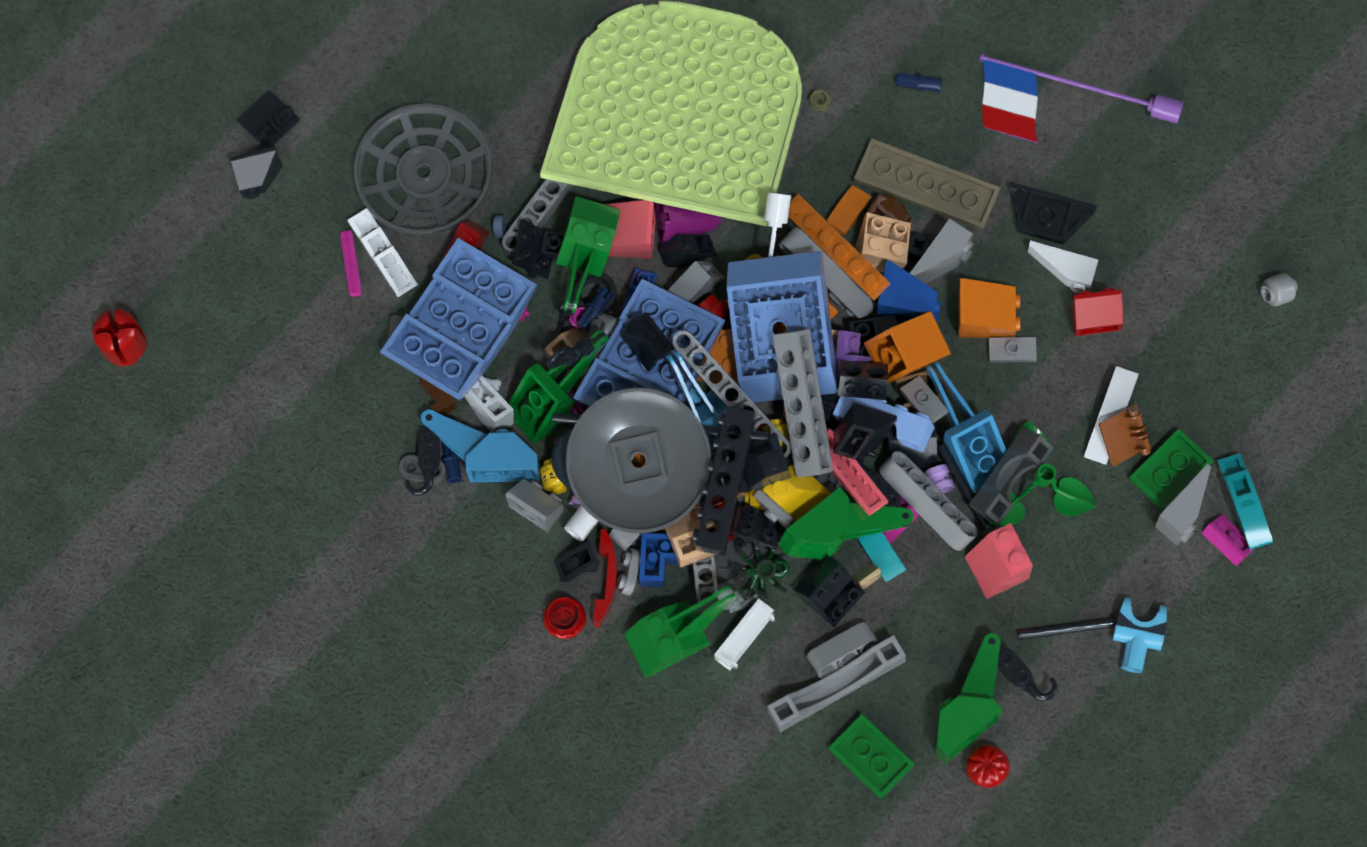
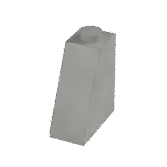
M695 261L670 287L668 292L697 305L722 284L726 278L712 263Z

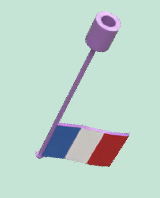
M985 53L979 55V60L983 61L985 79L982 104L984 128L1034 143H1038L1035 131L1038 100L1036 75L1148 106L1147 111L1151 112V117L1178 124L1184 102L1157 94L1156 98L1151 97L1149 102L984 56Z

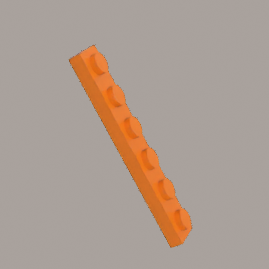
M799 194L791 200L788 217L858 286L875 300L890 285V282Z

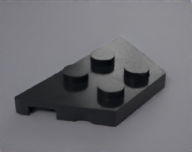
M1013 182L1010 183L1009 189L1018 233L1064 245L1097 209V206Z

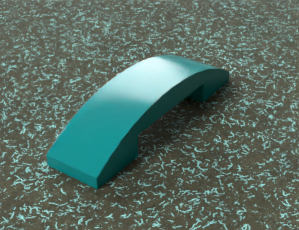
M848 495L849 503H857L851 495ZM883 532L858 538L874 565L881 570V576L886 583L907 570Z

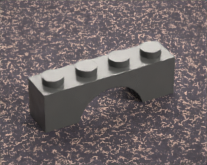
M1023 428L969 506L983 518L1000 525L1013 507L1010 493L1014 483L1026 471L1040 467L1054 447L1040 434Z

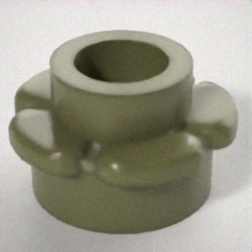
M824 90L814 91L808 99L810 108L814 111L820 110L821 112L829 108L828 105L831 103V97Z

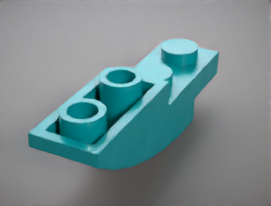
M1238 453L1217 460L1249 549L1273 543L1261 503L1241 454Z

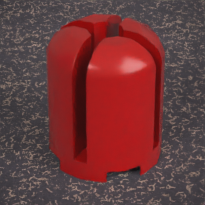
M114 309V318L110 310L105 311L96 318L92 326L93 339L96 346L109 362L117 366H130L137 363V360L147 349V339L144 331L130 312L123 309Z

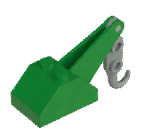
M727 586L693 606L687 600L663 607L640 619L624 635L646 678L653 676L710 646L711 643L704 629L723 610H729L730 613L742 610L753 604L758 599V595L754 594L752 597L744 600L739 592H734L731 586ZM709 607L699 617L696 616V614Z

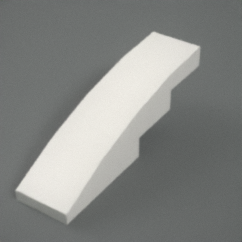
M367 208L347 220L397 297L418 285Z
M1116 366L1084 455L1085 458L1107 464L1109 456L1099 423L1127 409L1139 373Z

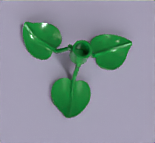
M1031 421L1026 422L1017 431L1013 439L1014 442L1021 430L1025 428L1040 434L1049 442L1048 438ZM1042 464L1040 467H1037L1038 469L1033 475L1034 482L1017 498L1011 491L1010 500L1013 507L1001 524L998 525L989 520L987 522L996 527H1004L1010 523L1012 526L1018 524L1026 513L1025 507L1019 501L1035 486L1047 487L1052 484L1053 490L1057 492L1053 497L1054 507L1060 514L1067 517L1078 516L1094 509L1096 502L1088 488L1075 478L1064 477L1059 481L1057 487L1055 468L1050 464Z

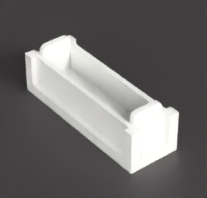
M758 599L714 654L715 660L729 671L733 667L737 669L738 665L736 662L766 624L769 621H775L773 617L774 610Z

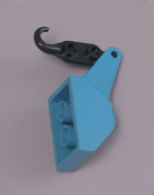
M425 410L421 414V421L425 429L419 435L418 464L424 476V485L419 489H415L411 486L410 481L406 480V488L411 494L421 496L431 490L435 474L440 466V441L466 462V472L470 482H513L523 479L527 481H541V466L538 455L514 432L500 429L496 430V433L486 435L433 410Z

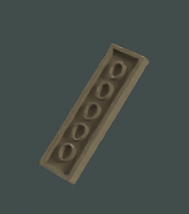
M872 138L854 177V182L981 231L986 226L1001 187Z

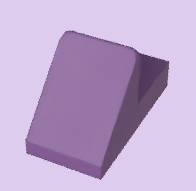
M838 330L835 360L837 378L839 377L841 360L869 363L872 360V357L859 356L861 333Z

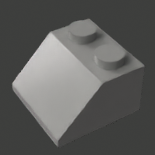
M523 479L506 493L508 505L511 509L548 533L564 511L563 504H561L562 500L553 493L548 495L543 492V487L533 480L528 482Z

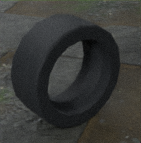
M603 272L600 278L588 275L583 288L591 282H600L607 287L609 292L613 293V297L610 298L602 310L603 313H610L617 302V289L613 279ZM584 274L576 280L573 286V296H576ZM580 294L577 308L584 307L587 309V305L583 302Z

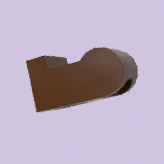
M421 378L424 392L431 396L434 404L430 406L431 410L444 416L457 409L451 395Z

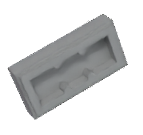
M1036 337L989 338L988 340L989 363L1037 361Z
M920 376L900 388V392L916 412L929 416V420L932 423L948 413L947 408Z
M758 490L754 494L757 503L766 510L764 514L773 523L778 521L786 529L795 523L794 519L762 490Z

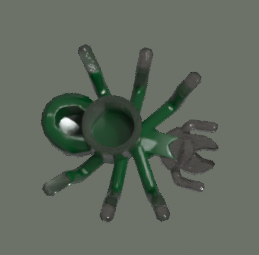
M755 542L757 567L748 559L742 549H738V553L751 569L748 570L740 564H731V568L739 567L740 569H734L730 574L737 575L731 578L733 582L738 583L742 581L741 584L734 585V588L743 587L749 577L753 578L745 595L746 599L750 598L758 578L760 579L764 600L768 599L764 581H768L773 587L783 593L787 592L783 586L777 584L772 579H782L789 572V564L786 560L778 558L770 561L776 549L772 548L766 560L761 561L759 543Z

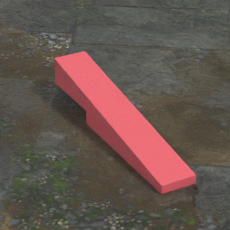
M784 409V410H783V417H784V419L786 420V418H785L786 412H785V409ZM826 427L833 466L831 473L865 513L870 516L886 505L888 500L856 460L833 453L834 433Z

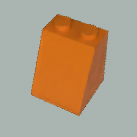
M960 279L958 291V338L1015 337L1016 331H1020V317H1016V308L1020 309V294H1016V287L971 279Z
M931 311L894 326L864 342L873 363L888 365V384L951 354Z

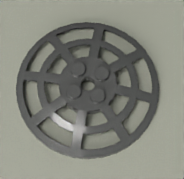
M428 103L401 107L379 119L363 137L356 152L354 162V180L357 192L370 214L392 230L411 235H433L445 232L467 220L479 208L486 197L492 177V159L489 147L478 127L465 115L452 108ZM428 113L442 115L446 119L442 129L430 127L413 129L409 116ZM400 119L404 132L392 139L384 150L372 144L374 138L385 127ZM455 121L462 124L473 134L480 145L479 147L467 152L464 145L455 136L450 134ZM431 135L438 138L434 146H419L416 136ZM408 140L410 150L405 152L401 158L391 154L397 145ZM446 141L454 145L461 156L449 160L442 152ZM366 152H369L379 158L376 168L377 184L364 187L362 167ZM484 155L485 180L482 190L470 187L472 179L471 161ZM386 162L397 167V179L384 182L383 172ZM465 164L463 185L452 181V169ZM422 168H428L431 171L429 176L425 178L418 176V172ZM401 187L408 196L401 206L392 199L388 191ZM446 189L458 193L450 203L441 207L438 196L443 194ZM381 193L388 205L398 211L393 221L390 222L379 214L367 196ZM464 196L477 199L463 216L449 224L447 223L444 213L456 207ZM416 200H429L433 210L420 212L411 209ZM407 216L413 218L436 217L439 227L416 230L408 229L401 225Z

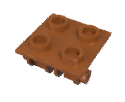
M1137 404L1099 423L1112 467L1140 452L1142 455L1151 453L1152 445L1149 444L1148 432L1145 431L1146 426L1142 422V413L1138 410Z

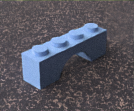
M840 397L833 412L837 421L841 422L853 403L897 416L895 423L897 439L901 445L922 453L924 452L935 428L929 420V416L917 412L916 415L912 414L901 405L895 404V407L888 405L885 400Z

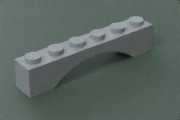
M893 635L833 674L767 706V712L780 733L903 664L906 660V655Z

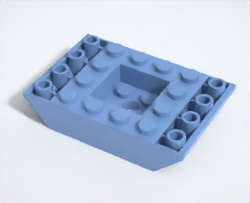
M822 251L728 262L727 294L738 382L741 389L754 403L783 399L780 376L777 370L776 352L773 346V335H776L774 325L777 322H782L786 326V332L810 329L821 395L838 393L837 369Z

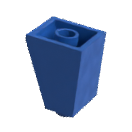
M886 260L883 276L890 282V285L879 295L877 317L895 314L897 322L904 323L931 311L934 319L938 322L941 301L937 300L938 292L892 261Z

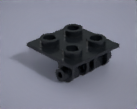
M269 90L237 119V122L265 148H270L301 119L294 113L295 111L290 105L286 106Z
M521 220L512 264L525 269L530 278H537L538 275L547 280L552 259L541 254L545 230Z
M738 502L731 533L735 535L733 543L737 548H743L750 540L777 550L782 525L778 521L773 523L764 514L765 511Z

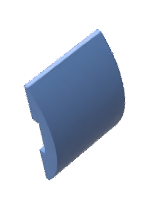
M457 238L432 275L433 280L409 315L406 314L380 353L460 401L481 378L502 349L525 311L537 284Z
M641 279L619 317L620 322L599 358H596L573 399L590 407L599 399L613 392L630 388H647L669 394L684 403V397L667 356L658 360L653 370L648 372L623 340L622 334L629 321L648 313L672 345L676 333L687 331L711 354L725 320ZM682 335L678 338L677 342L680 348L685 349L689 347L691 340L689 336ZM673 351V353L670 355L673 358L676 366L678 367L682 375V378L685 382V385L687 387V390L690 393L693 388V384L684 372L681 365L679 364ZM701 352L697 353L694 356V363L697 366L705 365L707 361L706 355ZM682 357L689 372L697 381L699 374Z

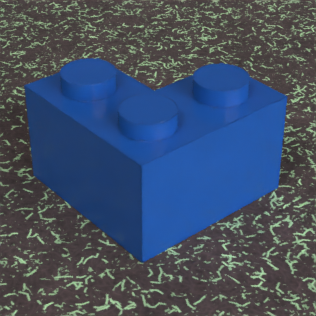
M642 533L641 587H665L666 564L679 565L668 535Z

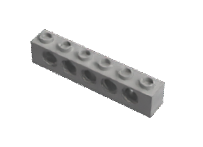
M810 329L773 335V346L776 352L777 370L780 376L781 394L784 400L785 418L788 424L789 442L792 448L796 477L832 472L833 466Z

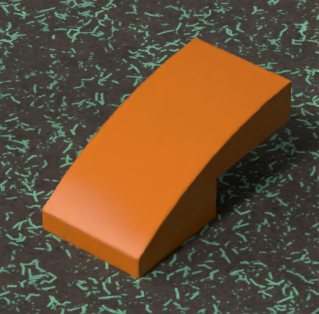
M852 185L839 201L827 222L845 236L856 223L858 216L869 204L872 196Z

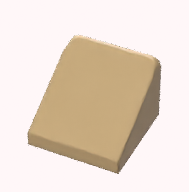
M868 563L852 577L864 590L881 577V570L873 563Z

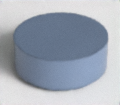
M496 215L493 220L494 236L499 239L503 238L506 234L507 222L505 215Z

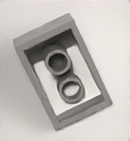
M949 219L910 274L926 284L957 268L962 261L966 263L973 252L971 251L974 244L972 243L973 233Z
M1208 464L1160 514L1155 525L1176 546L1181 541L1186 543L1197 527L1195 522L1198 518L1211 466Z

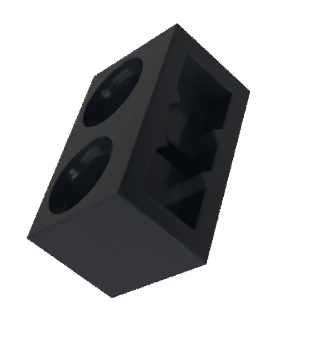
M840 361L838 396L886 400L888 386L887 364Z

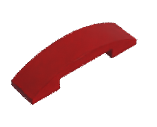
M601 529L599 547L600 558H608L605 600L595 599L593 624L596 628H599L608 616L617 589L618 570L616 555L606 529Z

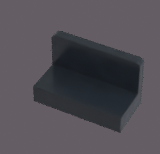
M648 313L629 321L622 334L623 340L648 372L653 370L658 360L672 354L675 349Z

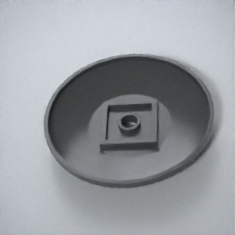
M630 388L604 396L582 414L569 438L566 452V469L574 495L592 517L604 525L619 531L648 533L675 524L696 506L703 495L705 482L709 480L710 473H708L711 451L702 424L685 404L673 396L658 390ZM635 454H642L645 457L646 463L643 467L636 468L632 465L631 460Z

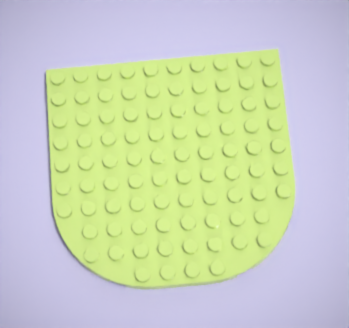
M660 1L659 4L647 6L639 4L619 11L600 23L598 29L590 37L586 38L578 52L540 176L544 179L768 227V221H764L768 192L777 193L801 105L802 83L795 58L789 48L772 31L768 32L757 25L756 21L738 14L670 1Z

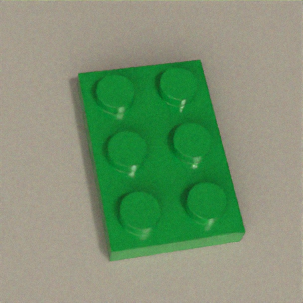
M1178 429L1129 477V480L1157 507L1164 511L1207 464L1211 466L1214 461Z
M863 714L828 748L880 800L915 766Z

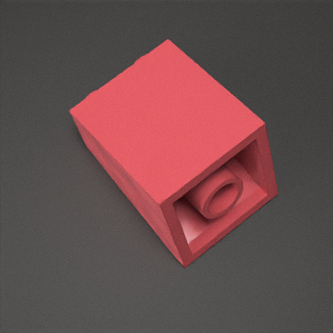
M640 200L604 204L620 209L618 224L608 257L653 259L656 220L654 202Z
M1011 523L989 533L965 556L986 599L1028 580L1033 567Z

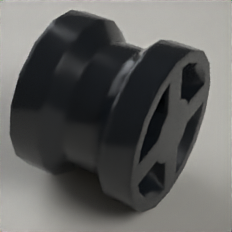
M920 233L910 236L908 257L911 260L919 261L929 248L930 240L927 236Z

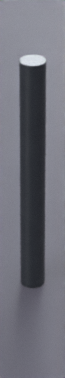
M942 444L937 449L969 505L975 496L946 444ZM971 508L983 531L992 527L985 518Z
M1114 618L1018 630L1019 640L1113 628L1115 627Z

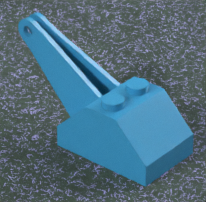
M676 350L674 354L679 364L704 401V404L695 408L678 367L671 355H667L687 407L695 414L702 426L722 428L719 426L721 412H726L727 405L719 396L708 401L689 372L681 355ZM707 436L710 451H715L713 449L715 437Z
M935 361L933 366L941 382L966 419V421L959 424L937 375L930 365L926 366L927 373L935 386L940 401L948 410L946 415L952 427L945 431L943 441L974 494L980 490L1007 451L992 414L986 409L974 415L946 376L940 364Z

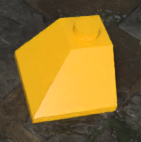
M791 465L788 467L791 478L768 485L763 489V492L796 522L831 493L813 476L796 477L794 466Z

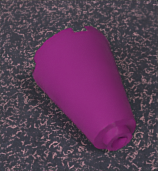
M660 203L656 204V220L659 223V228H656L660 243L667 242L676 234H702L716 230L717 225L721 223L720 216Z

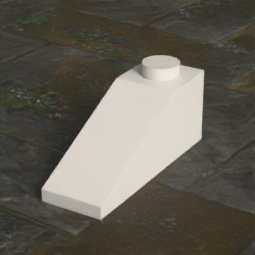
M1030 241L1028 253L1062 283L1071 287V290L1077 293L1090 291L1098 259Z
M481 376L464 397L480 421L491 433H496V430L507 429L514 424V409Z

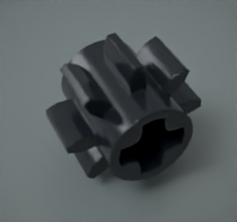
M838 393L821 395L826 421L830 422L831 417H834L833 412L839 401Z

